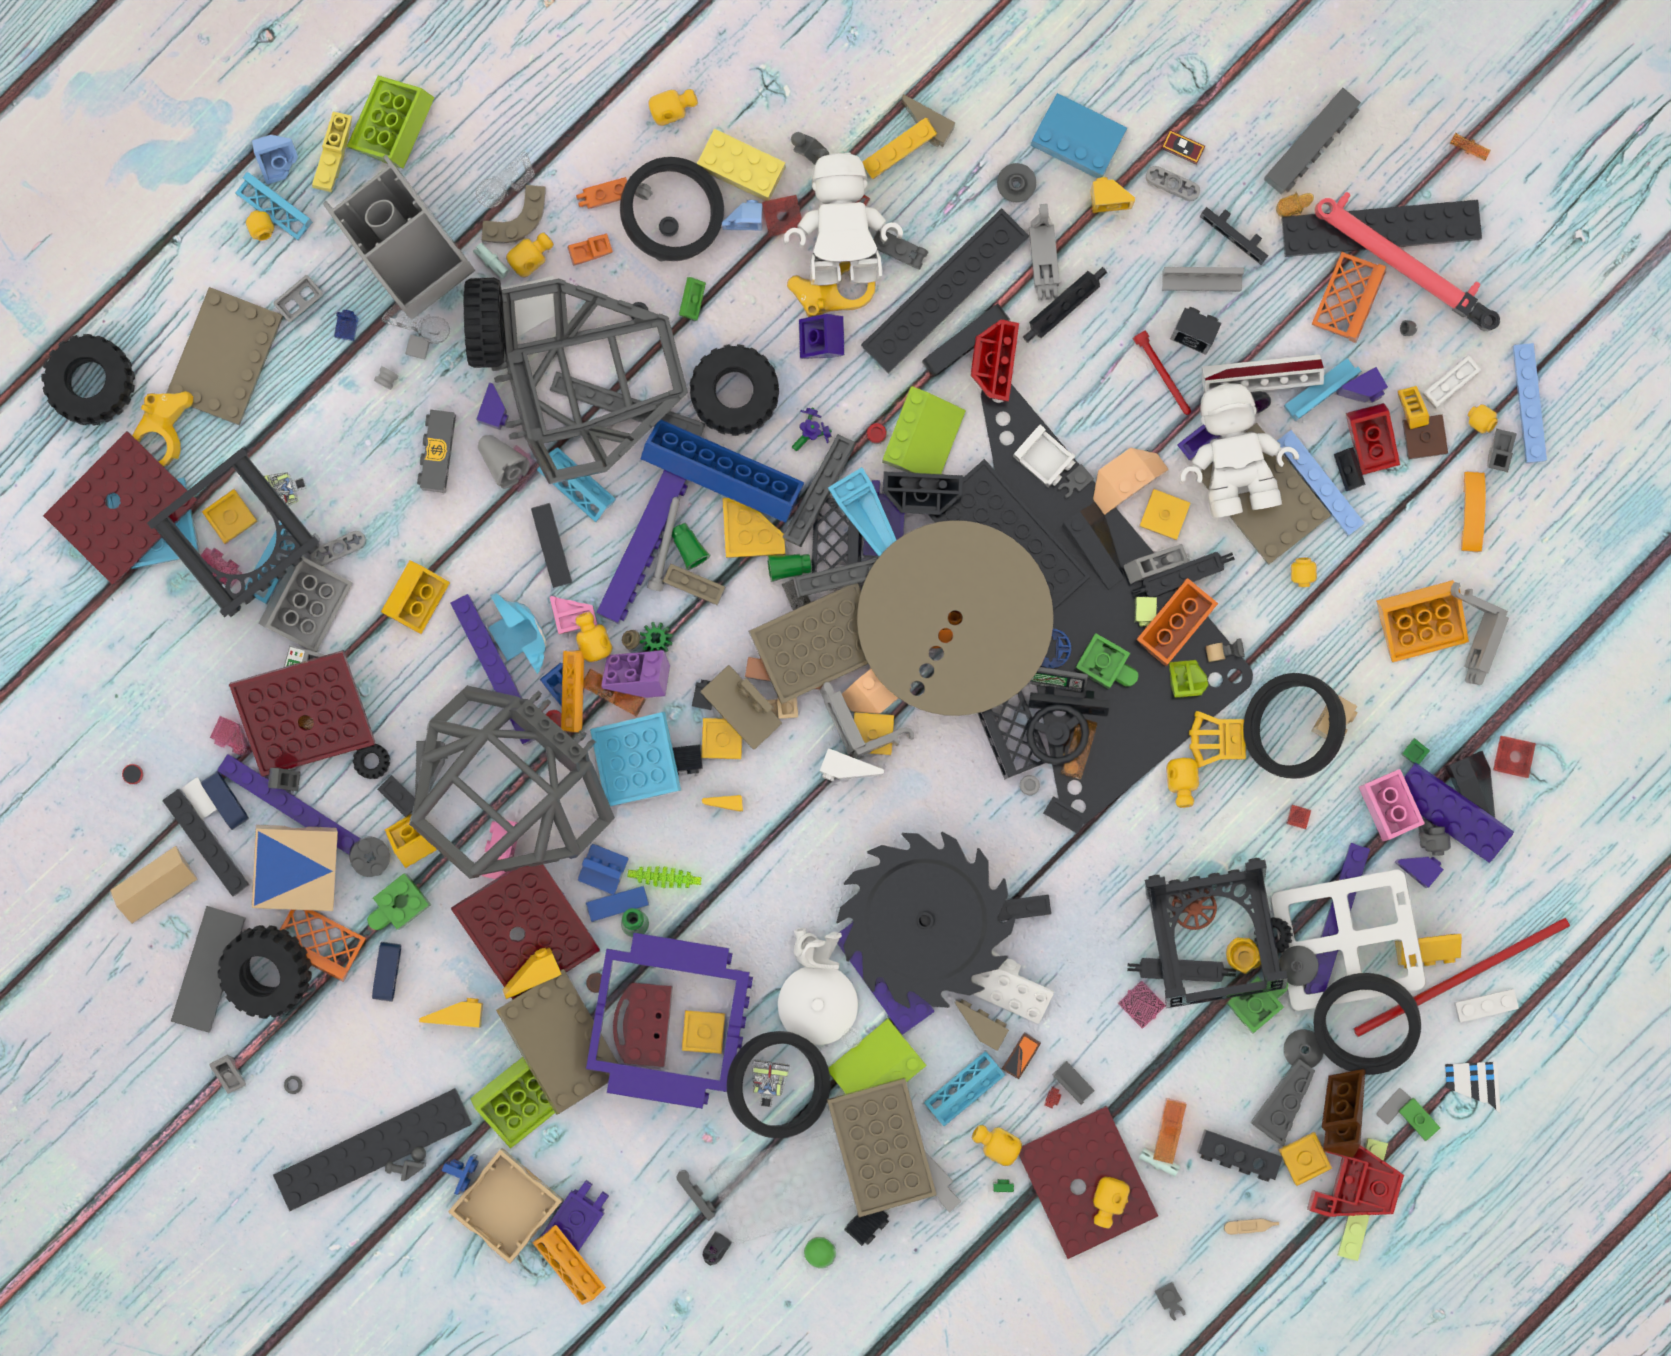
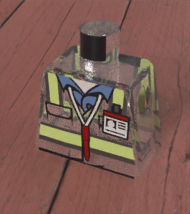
M288 472L264 476L288 506L299 501L297 491L307 488L303 477L292 480Z
M752 1060L753 1093L761 1094L760 1106L772 1107L773 1095H782L791 1064Z

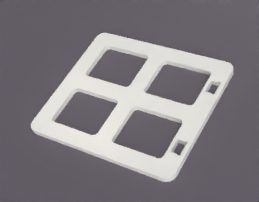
M1392 870L1280 891L1273 894L1271 901L1274 917L1286 921L1287 925L1291 927L1290 932L1293 933V936H1291L1292 943H1289V948L1292 946H1304L1313 951L1314 954L1341 950L1348 976L1362 973L1358 955L1359 946L1400 939L1403 943L1408 976L1394 980L1408 991L1420 990L1425 986L1426 978L1406 875L1403 871ZM1390 886L1393 891L1398 922L1393 925L1355 931L1348 903V894ZM1397 893H1404L1406 905H1399ZM1331 897L1339 929L1338 934L1297 942L1294 938L1289 905ZM1277 929L1278 938L1280 939V932ZM1409 955H1416L1417 966L1411 967ZM1299 962L1294 963L1296 970L1300 968ZM1288 983L1289 997L1293 1009L1300 1011L1316 1008L1323 992L1307 995L1304 991V986H1295ZM1373 990L1352 991L1338 998L1332 1005L1386 996V994Z

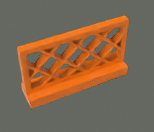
M1341 252L1312 325L1357 343L1385 276L1386 266L1376 265ZM1344 258L1352 261L1354 268L1344 272L1341 266ZM1365 266L1373 269L1371 275L1362 278L1359 269ZM1357 271L1360 280L1349 284L1346 274ZM1343 276L1347 285L1336 290L1334 281ZM1362 283L1364 292L1355 296L1351 287ZM1349 288L1353 298L1342 302L1338 293ZM1336 294L1339 304L1329 307L1326 302L1327 298ZM1354 301L1357 306L1356 311L1347 315L1344 305ZM1341 306L1345 316L1334 320L1331 310ZM1326 312L1329 313L1331 322L1327 324L1318 322L1320 315ZM1347 319L1349 323L1347 332L1339 330L1336 323Z
M290 910L280 930L294 926L297 934L296 938L299 939L301 947L303 946L300 938L312 935L315 945L308 948L305 947L308 952L306 956L307 959H310L311 965L344 982L366 938L313 910H303L307 919L295 922L293 915L296 910ZM320 919L323 921L324 928L313 931L310 921ZM308 922L311 932L299 935L296 925ZM337 928L341 931L342 937L330 940L328 930ZM326 931L328 941L317 945L314 934ZM355 937L360 940L356 948L348 950L345 939ZM343 940L346 951L335 954L332 943ZM329 944L332 955L321 956L318 947ZM347 953L349 962L344 968L337 964L336 957Z

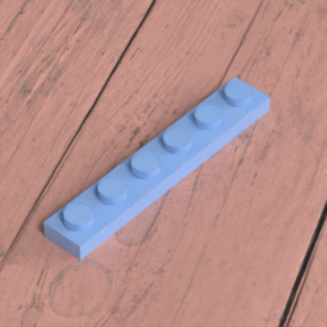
M1534 343L1514 345L1512 347L1526 463L1547 461Z
M1290 430L1277 440L1281 444V448L1291 447L1298 452L1299 460L1293 459L1290 452H1285L1284 455L1344 532L1349 536L1364 524L1363 520L1293 431Z

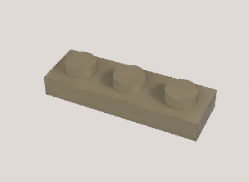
M671 563L663 579V583L717 606L725 590V586Z

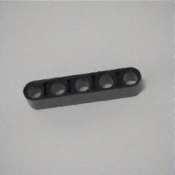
M996 304L922 360V363L931 375L936 377L974 348L977 335L997 321H1010V318L1001 306Z

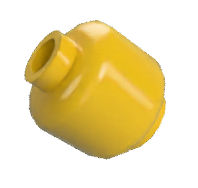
M256 210L251 212L246 219V227L253 239L264 241L272 236L274 224L267 212Z
M1484 404L1478 407L1473 406L1467 415L1470 417L1468 424L1481 434L1490 433L1498 423L1497 413Z
M1296 558L1295 562L1291 564V581L1298 583V587H1310V583L1316 581V563L1311 561V558Z

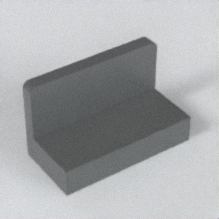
M1067 1061L1052 1074L1080 1105L1095 1091Z

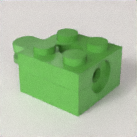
M1097 633L1094 634L1075 667L1076 671L1088 674V678L1107 689L1112 686L1115 680L1126 687L1134 685L1138 680V672L1125 664L1130 653Z
M404 873L373 897L379 907L368 916V925L374 930H382L392 923L397 930H400L431 906V903L409 875Z
M1257 976L1250 983L1260 982L1261 979ZM1288 982L1286 989L1233 997L1226 1004L1253 1034L1284 1008L1278 998L1287 991Z

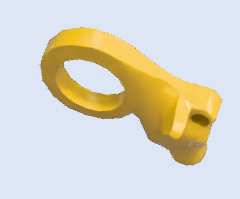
M850 261L839 263L841 275L849 271ZM798 275L788 279L787 288L796 296L806 315L813 317L830 311L855 310L866 306L875 294L876 282L867 283L868 287L865 294L855 300L842 297L838 292L837 284L811 285V280L803 279Z
M187 391L175 394H147L141 407L144 415L132 435L139 443L144 435L150 432L162 435L167 444V451L159 462L164 467L168 466L174 458L178 459L180 455L181 444L173 424L185 409L192 406L193 396Z

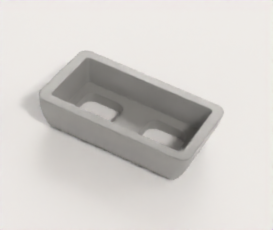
M305 275L276 299L274 305L288 322H292L321 298L323 293L311 278ZM305 287H309L314 292V297L309 301H305L300 295V292ZM291 299L295 300L299 305V309L293 314H290L285 308V304Z

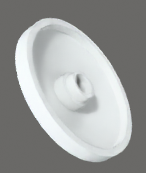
M803 967L795 971L783 984L778 998V1012L786 1030L804 1037L814 1045L829 1044L844 1036L853 1025L858 1010L857 994L852 983L842 972L835 969Z

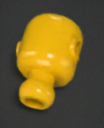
M687 89L681 95L676 90H667L651 97L648 101L651 115L659 126H664L684 118L686 115L685 108L695 107L698 104L693 89Z
M545 232L540 233L534 242L530 239H524L507 253L506 260L520 277H527L545 263L546 259L543 252L550 250L554 243Z
M591 612L578 615L575 621L581 628V631L576 635V642L579 650L583 653L584 660L595 662L609 656L613 648L605 627L601 624L594 625V616Z
M1192 758L1170 760L1166 765L1168 789L1170 792L1177 793L1175 800L1177 807H1192L1194 805V798L1191 792L1199 787L1197 762Z
M978 1125L971 1137L975 1143H982L984 1145L983 1152L985 1156L1002 1166L1012 1165L1022 1148L1021 1140L1000 1127H996L990 1132L986 1126Z
M1111 1177L1100 1179L1093 1199L1094 1206L1099 1209L1098 1214L1094 1217V1224L1109 1229L1113 1224V1214L1119 1215L1123 1213L1130 1193V1187L1127 1183Z

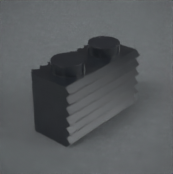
M700 744L672 747L678 775L681 771H687V774H697L699 769H703Z
M885 1210L859 1217L857 1214L844 1230L861 1246L864 1243L869 1245L876 1237L874 1235L875 1231L878 1228L882 1230L889 1223L887 1219L889 1214Z

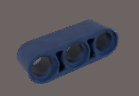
M218 771L201 782L205 792L231 830L249 819L245 810Z
M380 943L372 999L393 1002L401 955V944Z

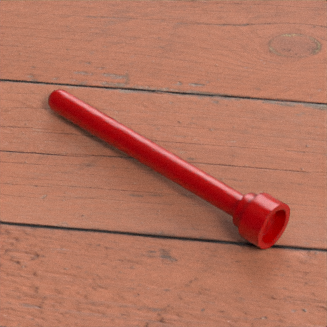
M1146 330L1142 331L1132 339L1136 345L1143 347L1183 413L1189 415L1191 413L1190 407L1151 347L1149 334Z

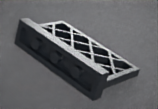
M827 498L825 503L831 509L824 516L819 513L818 516L821 519L818 521L817 517L813 524L812 573L817 572V565L822 560L830 567L829 569L834 568L842 560L847 565L861 562L862 535L850 520L847 521L845 519L847 518L846 515L842 516L836 510L838 504L834 498ZM833 511L841 517L834 526L826 519ZM844 520L848 525V531L842 536L835 528ZM825 521L831 528L822 536L818 531V526ZM834 530L840 539L832 546L825 538ZM824 540L831 548L821 555L817 548ZM841 541H844L848 545V550L841 556L835 547ZM832 550L840 557L833 565L825 559Z
M1022 690L1017 694L1020 700L1018 707L1010 705L1006 701L1002 703L1003 707L1000 715L992 712V709L977 713L1004 780L1045 764L1043 761L1037 762L1030 759L1032 755L1031 750L1028 757L1017 753L1021 743L1028 746V742L1023 741V737L1028 728L1029 721L1032 719ZM1006 706L1016 710L1013 720L1002 716ZM1019 712L1025 714L1028 719L1025 726L1015 722ZM1001 719L1011 723L1007 733L999 729L998 725ZM1013 725L1024 729L1020 739L1010 735ZM1035 730V743L1038 744L1040 751L1048 755L1039 732ZM1008 737L1018 741L1015 752L1006 746ZM1016 756L1026 760L1023 768L1016 770L1013 763Z

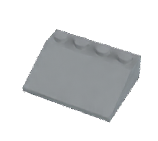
M302 556L303 561L295 567L291 564L287 568V573L282 577L258 624L313 652H317L352 582Z

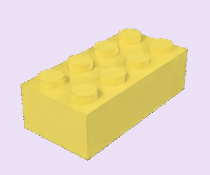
M716 129L713 130L697 162L710 175L768 203L786 168L785 162Z

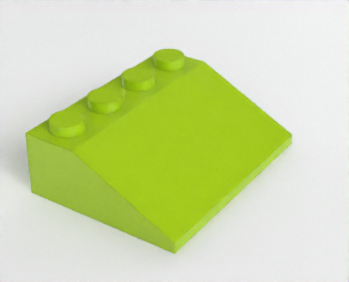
M378 75L347 147L386 164L388 163L383 156L387 155L396 167L404 169L435 97L420 87Z
M911 386L883 456L882 463L908 473L941 474L966 410L931 393Z
M886 1019L828 1069L833 1079L845 1094L901 1078H905L906 1082H908L927 1065L891 1021Z
M523 1057L470 1098L475 1110L510 1149L555 1114Z

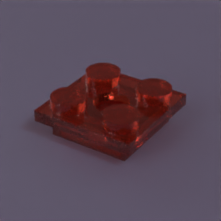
M796 195L762 202L769 237L785 234L791 228H798L797 225L802 218ZM780 212H786L789 217L786 221H780L777 215Z
M1500 736L1493 771L1529 778L1536 743ZM1513 751L1518 752L1520 755V759L1516 763L1510 759V754Z

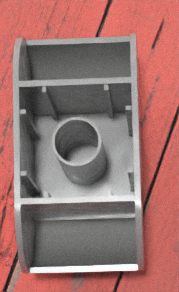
M384 155L383 158L389 166L336 207L332 208L327 201L323 205L379 282L407 316L413 320L475 272V269L390 158Z

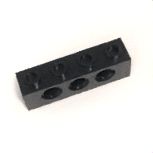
M1205 1129L1197 1153L1201 1154L1200 1158L1210 1162L1213 1159L1219 1160V1165L1230 1169L1232 1165L1239 1167V1172L1250 1175L1251 1172L1258 1174V1179L1267 1182L1270 1179H1276L1283 1159L1279 1155ZM1219 1144H1223L1225 1147V1152L1222 1155L1215 1153V1148ZM1238 1151L1244 1153V1159L1241 1162L1234 1160V1154ZM1256 1158L1263 1160V1166L1259 1169H1255L1253 1166V1161Z

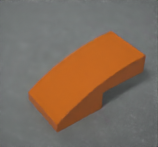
M607 233L588 238L586 241L571 244L567 247L573 266L613 252Z

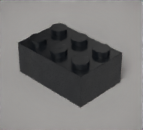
M1184 308L1170 340L1206 355L1222 323L1218 322L1219 319L1214 316L1207 315L1206 317L1199 314L1200 311L1196 308Z

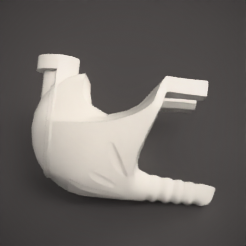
M806 928L794 930L797 938L794 946V956L803 966L819 969H839L840 964L829 960L839 938L842 937L841 933L832 932L825 936L826 941L819 940L814 934L806 933Z

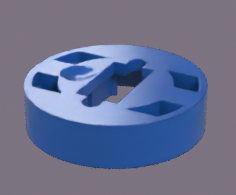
M1058 629L1052 630L1053 640H1056V656L1052 658L1051 662L1045 656L1041 665L1044 668L1054 669L1062 666L1071 654L1069 638ZM1060 639H1065L1067 645H1063V642ZM1063 653H1067L1065 659H1059Z

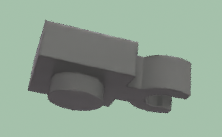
M1080 464L1066 476L1069 482L1062 483L1058 490L1060 491L1066 487L1069 493L1065 495V498H1069L1074 488L1080 492L1094 478Z
M1173 1282L1154 1291L1163 1309L1165 1310L1170 1307V1317L1174 1321L1176 1320L1174 1316L1176 1310H1180L1183 1316L1186 1315L1183 1307L1177 1304L1182 1299Z

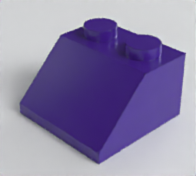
M823 314L799 319L800 359L844 356L843 316Z
M1377 367L1342 385L1336 393L1338 396L1363 403L1369 400L1373 403L1385 395L1384 391L1388 386Z

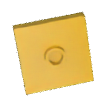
M235 489L202 511L224 544H227L258 522Z
M1153 489L1139 526L1177 540L1190 502Z
M854 713V721L864 743L893 732L894 715ZM892 743L867 754L891 755Z
M703 718L701 758L742 759V737L725 719Z
M685 1010L682 1051L722 1054L725 1013Z
M1315 1132L1278 1149L1296 1186L1332 1169Z

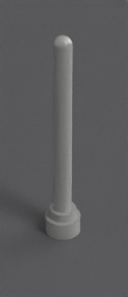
M678 497L672 499L655 573L651 580L648 581L647 588L663 591L662 573L680 499Z

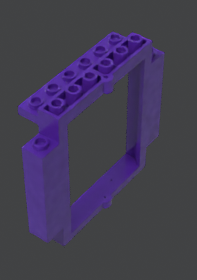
M633 933L630 952L606 949L586 1069L610 1073L607 1093L703 1109L704 1104L708 1105L709 1093L706 1092V1089L727 1092V1076L730 1065L736 1056L737 1048H742L743 1037L739 1035L740 1029H745L747 1017L743 1016L744 1008L748 1009L750 997L746 996L747 988L751 989L753 977L749 976L750 972L726 968L727 964L731 965L733 953L729 952L730 948ZM613 960L736 980L720 1080L597 1060Z

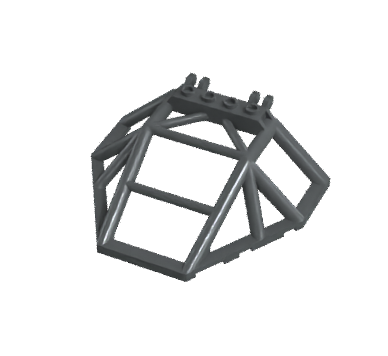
M559 278L500 291L505 362L499 367H491L492 371L507 368L508 374L499 375L494 380L495 383L510 380L520 419L506 422V427L513 428L522 425L523 431L509 434V439L525 437L549 484L607 472L688 393L668 316L650 312L633 306L631 303L607 297L608 295L567 283ZM553 293L556 337L518 344L514 301ZM566 294L586 301L569 324ZM598 305L635 318L626 322L578 332ZM657 327L673 390L633 404L615 336ZM608 338L625 408L582 423L564 347ZM548 351L532 376L527 355ZM556 353L574 421L539 400L535 387ZM654 410L631 434L606 428ZM542 411L566 425V427L546 431ZM582 436L595 462L557 470L544 443ZM598 438L621 444L606 456Z
M467 685L427 725V735L424 742L420 773L409 825L469 879L500 871L517 870L525 866L532 867L557 862L565 858H577L615 818L588 755V751L594 746L596 741L592 739L582 748L578 743L586 737L587 733L584 731L573 740L543 713L551 703L549 699L545 700L539 708L533 704L542 695L539 690L530 699H521L517 696ZM469 700L503 708L482 729L447 722ZM513 719L525 731L499 729L508 720ZM438 732L461 738L435 749ZM498 738L536 740L547 752L550 784ZM487 741H490L548 793L515 826H512L458 777ZM463 751L427 795L433 762ZM555 758L571 771L559 784ZM583 777L599 817L576 840L560 799ZM453 783L507 831L475 863L425 819ZM541 818L534 853L498 860L509 847ZM554 820L565 847L547 850Z

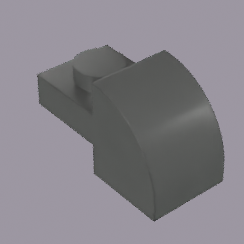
M1496 428L1492 447L1489 450L1488 468L1508 472L1517 433Z
M270 768L268 788L298 791L300 771Z

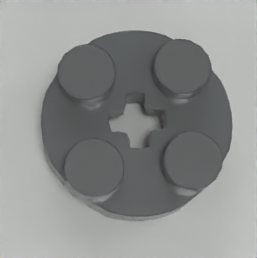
M368 836L353 844L350 849L349 860L358 874L365 877L379 876L388 867L390 853L382 840ZM372 851L375 859L367 862V858L364 855Z

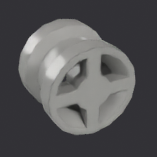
M381 366L380 374L375 377L374 381L391 390L394 380H397L399 376Z

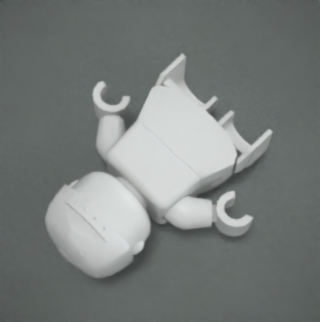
M835 153L822 156L817 160L813 169L812 188L817 199L824 204L818 210L807 212L797 225L798 228L789 229L783 238V244L786 245L789 243V237L796 235L800 238L799 246L803 248L806 240L805 235H810L817 229V239L810 258L811 285L840 283L841 271L839 262L850 261L851 264L849 269L850 282L870 283L879 281L882 277L881 257L868 226L876 232L880 231V239L883 244L888 239L886 237V231L893 230L899 239L903 235L902 228L898 224L892 222L886 224V220L876 209L865 207L864 203L857 202L864 195L867 181L863 162L858 156L853 154Z
M1223 384L1207 390L1201 399V420L1210 434L1221 435V438L1213 439L1210 443L1199 448L1192 461L1194 463L1193 466H1186L1181 470L1179 474L1181 483L1186 481L1185 476L1189 471H1194L1197 475L1196 481L1201 483V470H1205L1212 463L1208 501L1213 518L1242 513L1241 499L1238 497V494L1250 492L1252 510L1281 505L1282 500L1277 480L1265 462L1263 453L1272 457L1275 455L1277 464L1282 467L1284 465L1282 455L1285 452H1290L1293 459L1299 460L1298 452L1291 447L1281 448V444L1269 434L1244 432L1253 426L1256 414L1252 394L1244 385Z

